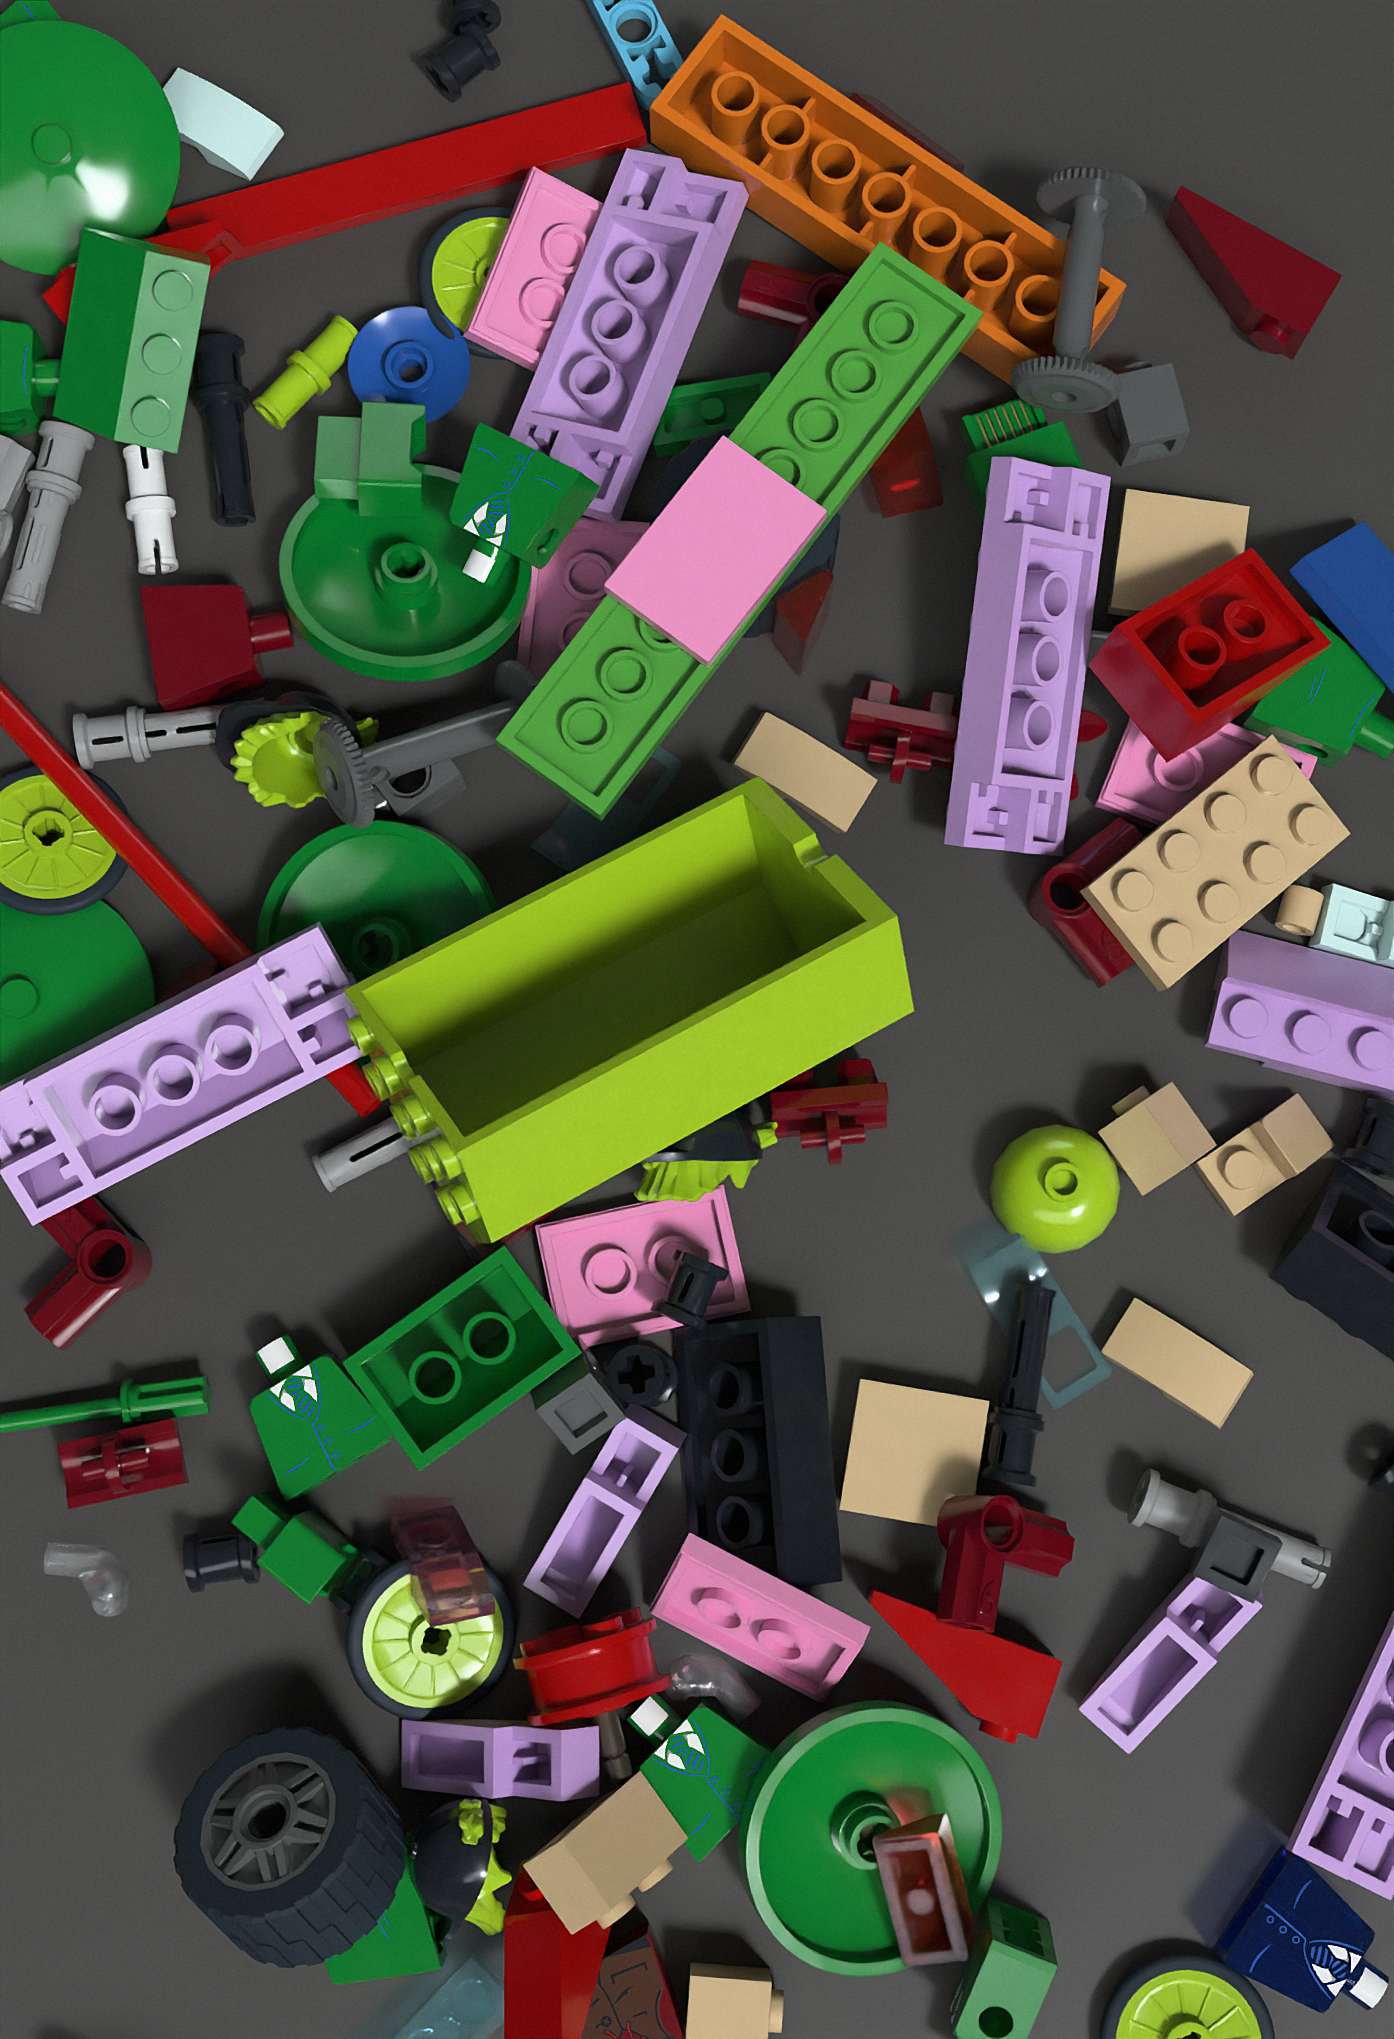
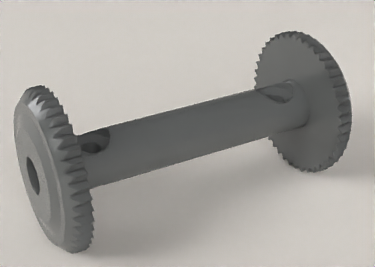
M1073 166L1056 171L1046 177L1038 185L1036 193L1037 204H1039V208H1042V211L1046 212V215H1051V218H1056V221L1062 220V223L1071 225L1067 233L1052 340L1055 357L1034 358V360L1028 359V362L1023 361L1022 364L1018 363V366L1012 369L1010 383L1019 397L1030 405L1057 413L1082 414L1101 410L1116 401L1121 394L1122 387L1121 380L1116 376V373H1112L1113 370H1107L1108 367H1102V364L1096 365L1095 362L1085 360L1090 349L1105 240L1102 227L1106 229L1108 227L1114 228L1115 226L1121 227V224L1127 225V222L1132 223L1133 220H1137V217H1141V214H1144L1147 199L1141 187L1132 178L1119 171L1099 166Z
M509 660L502 662L496 668L497 671H495V676H493L495 680L493 682L495 704L361 749L358 748L357 742L354 741V736L351 737L350 731H347L346 726H343V723H340L339 720L330 718L322 721L313 738V757L319 782L331 808L346 824L357 829L369 827L373 823L374 809H376L373 798L375 795L372 791L373 784L495 744V739L540 682L538 677L528 667L518 661Z

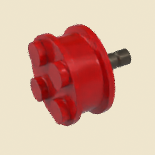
M640 1607L603 1616L600 1621L582 1626L583 1634H581L579 1623L543 1632L540 1634V1637L519 1643L522 1654L512 1658L514 1668L526 1670L536 1708L527 1714L530 1726H542L575 1718L583 1719L591 1717L592 1725L599 1726L600 1755L604 1757L602 1763L607 1782L622 1780L634 1775L629 1755L624 1752L626 1744L616 1709L672 1686L670 1674L659 1673L649 1634L657 1629L655 1618L643 1619Z

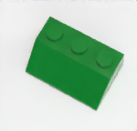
M83 227L53 410L54 417L115 441L177 454L211 267L209 256Z
M504 1245L342 1362V1364L420 1472L582 1352L510 1249Z

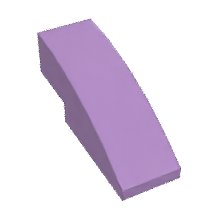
M629 1404L626 1408L625 1414L627 1418L614 1427L523 1583L525 1587L578 1619L584 1612L687 1436V1433L638 1404Z
M1189 1571L1102 1674L1079 1704L1078 1710L1125 1752L1130 1754L1218 1662V1653L1261 1609L1263 1606V1589L1261 1588L1254 1604L1193 1576Z
M402 1719L401 1788L492 1799L519 1796L553 1801H568L599 1796V1726L571 1723L530 1726L529 1721L487 1719H437L425 1721Z

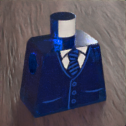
M1281 1844L1211 1949L1233 1970L1322 2014L1329 2009L1339 1992L1368 2011L1379 2002L1389 1982V1977L1363 1958L1374 1941L1376 1933L1303 1858L1287 1850L1283 1844Z

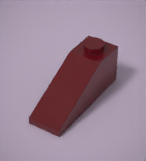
M1181 185L1174 197L1165 224L1239 330L1249 335L1253 343L1263 351L1275 355L1283 354L1293 360L1343 275Z

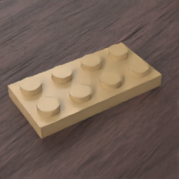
M1272 734L1261 740L1079 892L1160 992L1171 987L1351 833Z

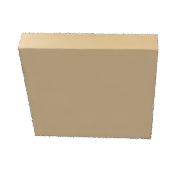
M1126 489L1122 501L1108 614L1132 617L1243 553L1250 506Z
M859 1379L838 1509L937 1527V1517L940 1508L947 1499L953 1496L975 1495L989 1401Z

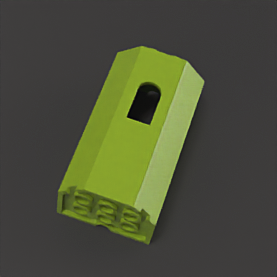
M760 776L731 789L343 990L353 1013V1017L345 1020L344 1023L359 1053L363 1057L368 1054L370 1056L371 1062L362 1066L372 1090L381 1102L389 1098L391 1102L389 1107L395 1122L406 1140H411L414 1145L407 1149L408 1156L425 1185L433 1180L439 1185V1188L435 1189L434 1192L448 1220L453 1226L463 1221L478 1243H493L914 1012L898 916L837 854L828 858L818 842L816 833Z

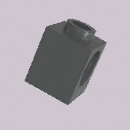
M1142 361L1121 368L1116 373V376L1119 377L1122 383L1121 394L1116 401L1105 407L1120 466L1125 467L1179 455L1191 430L1172 362L1152 366L1151 362Z
M424 723V724H422L421 726H419V727H418L417 729H415V730H418V729H421V728H424V727H427V726H426V724ZM448 759L419 769L426 774V779L423 786L413 793L406 794L396 791L394 784L397 777L373 784L372 791L375 795L373 796L375 810L384 821L395 816L399 822L412 825L417 824L467 788L463 776L454 762Z
M579 1335L572 1339L582 1353L530 1390L535 1411L572 1455L627 1418L621 1400L610 1388L608 1371Z

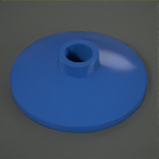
M422 307L394 308L374 317L357 334L348 358L349 380L361 404L363 401L426 404V424L445 416L463 397L471 375L469 349L459 329L449 319L441 315L455 335L454 339L446 338L432 324L427 314V309ZM416 367L423 371L422 377L415 382H405L401 379L402 374L408 368Z

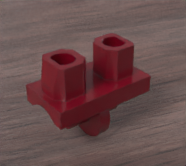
M871 680L867 683L861 698L853 699L844 749L869 753V761L890 764L889 783L901 785L905 767L927 772L930 771L931 765L953 769L954 745L957 740L959 726L957 698L954 695L932 692L924 695L921 710L897 706L900 690L893 684Z
M868 1058L845 1060L838 1064V1087L814 1089L812 1068L777 1086L776 1092L770 1093L771 1121L776 1120L778 1124L775 1130L776 1137L800 1136L801 1149L826 1147L828 1164L836 1165L842 1164L841 1145L865 1143V1130L887 1128V1105H889L887 1082L878 1083L871 1060Z
M177 1418L57 1444L58 1455L65 1476L68 1509L189 1483Z

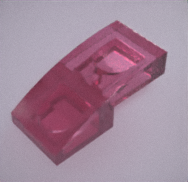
M454 1505L390 1517L391 1541L401 1557L406 1559L407 1567L410 1570L411 1596L430 1628L495 1614V1600L484 1567L472 1538Z

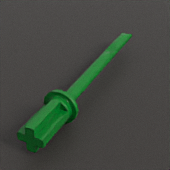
M206 1375L136 1384L133 1379H124L121 1383L119 1397L0 1413V1433L122 1416L126 1428L140 1426L144 1422L208 1414L212 1411L210 1399L212 1398L211 1384H207Z

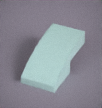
M179 67L163 88L176 119L180 141L196 147L208 163L251 181L284 135V132L276 123L245 102Z
M1334 883L1323 886L1321 894L1324 895V900L1308 947L1394 969V900L1387 901Z

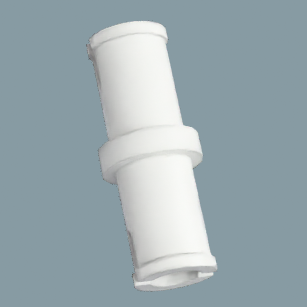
M130 445L122 451L126 462L130 501L126 502L125 510L127 519L134 523L139 561L138 571L142 574L155 575L154 549H158L161 573H170L177 570L179 564L176 559L171 518L176 514L174 499L168 497L163 464L164 452L146 447L148 469H144L140 446Z

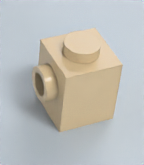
M1170 1082L1152 1095L1149 1094L1144 1085L1112 1106L1119 1118L1098 1131L1108 1146L1109 1153L1114 1162L1125 1170L1142 1196L1217 1146L1173 1082Z

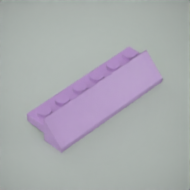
M626 149L509 436L580 471L601 486L597 495L583 513V516L616 524L620 522L749 198L743 182L688 172L681 158Z
M992 456L989 482L986 488V509L982 541L978 553V573L974 605L970 617V637L966 669L962 681V702L958 734L954 745V766L950 798L946 809L947 822L944 844L1062 856L1111 481L1109 476L1074 467H1051L1016 457Z
M320 922L301 930L0 1086V1159L3 1162L0 1167V1174L32 1226L362 1057L344 1023L345 1020L353 1017V1013L343 990L355 985L356 980L353 973H348Z
M1241 930L1235 931L1224 941L1213 986L1216 994L1204 1047L1261 1061L1260 1066L1394 1100V969Z
M1394 1611L1286 1845V1849L1346 1880L1349 1879L1390 1901L1394 1895Z

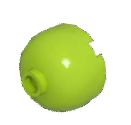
M1054 1124L1032 1128L1008 1144L994 1164L989 1192L994 1215L1000 1224L1004 1225L1010 1235L1028 1249L1057 1254L1078 1250L1103 1234L1116 1214L1121 1187L1116 1163L1101 1142L1081 1129Z

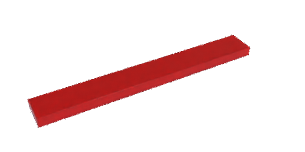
M629 81L173 208L168 211L166 218L170 232L218 219L245 247L241 253L230 261L232 262L525 180L527 173L533 166L545 173H551L625 152L627 148L636 149L647 146V135Z

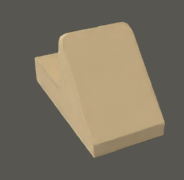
M1296 1093L1192 1166L1230 1218L1285 1180L1301 1173L1333 1148L1335 1144L1301 1096Z

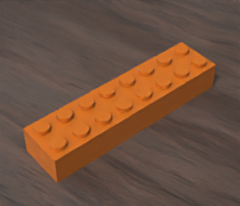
M721 14L650 105L651 143L670 156L681 158L684 165L697 174L743 182L749 194L745 205L747 208L851 278L880 241L984 312L981 324L960 352L1009 385H1011L1012 369L1018 366V363L1022 364L1023 361L1028 362V359L1034 360V358L1040 359L1041 357L1047 358L1048 356L1054 358L1055 353L1052 348L1066 243ZM1103 268L1100 269L1089 352L1115 318L1127 284Z

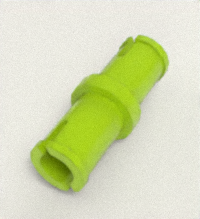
M336 315L328 327L303 352L296 350L286 360L289 367L260 397L258 396L253 401L258 413L273 427L282 430L287 425L286 423L315 393L322 395L331 386L329 378L348 360L353 341L359 333L357 329L346 319Z

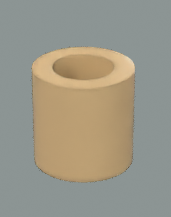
M1288 886L1282 896L1275 926L1296 935L1312 936L1316 928L1324 895L1307 887Z

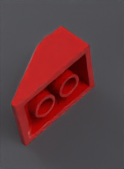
M1250 548L1116 625L1088 666L1166 763L1212 736L1324 652L1331 642L1255 550Z

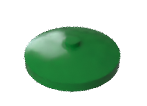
M37 20L1 29L0 260L28 273L56 278L65 267L78 262L83 227L138 240L154 237L166 221V215L174 204L182 166L181 141L176 119L165 92L155 76L133 52L120 42L87 26L58 20Z
M412 464L422 473V519L359 516L358 500L315 498V494H313L294 515L282 540L279 555L280 583L283 601L292 623L300 635L322 656L349 671L367 677L397 682H416L447 677L475 666L496 652L512 636L526 612L530 599L532 565L512 555L495 589L461 572L477 537L449 522V512L461 473L427 464Z
M376 820L369 827L357 829L345 824L333 828L305 844L281 869L266 896L261 911L257 931V953L320 922L348 973H353L356 983L498 911L499 907L490 886L476 865L458 847L442 836L420 826L403 822ZM368 1054L354 1060V1062L363 1071L362 1066L370 1063L371 1059Z
M99 900L82 910L54 916L24 913L0 902V1086L159 1004L156 974L145 946L133 928L105 902Z
M884 1700L861 1701L830 1709L810 1719L788 1735L765 1761L749 1790L742 1811L738 1839L739 1865L749 1900L758 1916L774 1937L796 1957L816 1968L844 1976L867 1977L895 1973L912 1967L936 1954L954 1940L972 1920L988 1894L995 1877L1002 1846L1003 1827L998 1793L985 1763L976 1750L964 1737L933 1714L912 1705Z

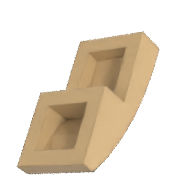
M768 712L761 713L730 763L731 766L750 779L760 776L782 799H789L836 833L847 832L878 781L839 753Z
M1134 1298L1101 1351L1106 1359L1159 1389L1165 1397L1221 1429L1254 1375L1250 1369L1211 1343L1137 1298Z

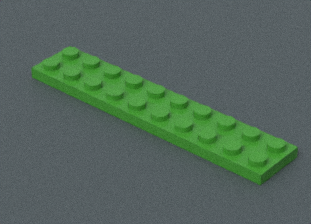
M880 241L728 437L737 446L826 509L827 517L709 668L607 594L495 739L497 746L602 821L981 324L984 312Z

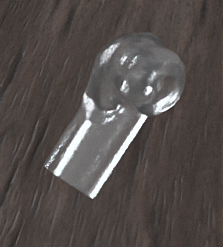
M62 1542L48 1543L44 1557L45 1574L79 1577L90 1598H92V1608L102 1616H115L125 1610L128 1605V1595L131 1592L130 1579L111 1550L104 1546Z

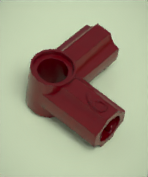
M753 259L751 265L746 270L742 282L738 314L739 316L798 331L791 353L792 356L822 317L819 314L820 309L826 304L832 303L851 278L841 273L831 272L815 276Z
M1121 817L1115 819L1062 862L1048 870L1034 883L1028 895V908L1032 917L1040 925L1052 929L1098 988L1107 984L1135 962L1079 892L1144 838L1134 825L1125 822ZM1059 882L1071 889L1075 898L1073 910L1059 908L1050 897L1051 883Z
M94 1195L39 1222L73 1261L23 1310L27 1314L29 1322L41 1335L61 1350H67L125 1292L135 1290L143 1285L151 1273L153 1264L151 1252L146 1243L132 1236ZM121 1244L126 1253L125 1266L119 1274L109 1277L104 1268L105 1256L111 1248Z
M961 1495L947 1499L941 1506L937 1517L939 1540L947 1550L936 1615L938 1623L977 1632H994L1004 1565L1044 1578H1057L1065 1564L1072 1561L1075 1538L1069 1534L1066 1522L1021 1507L1009 1495Z

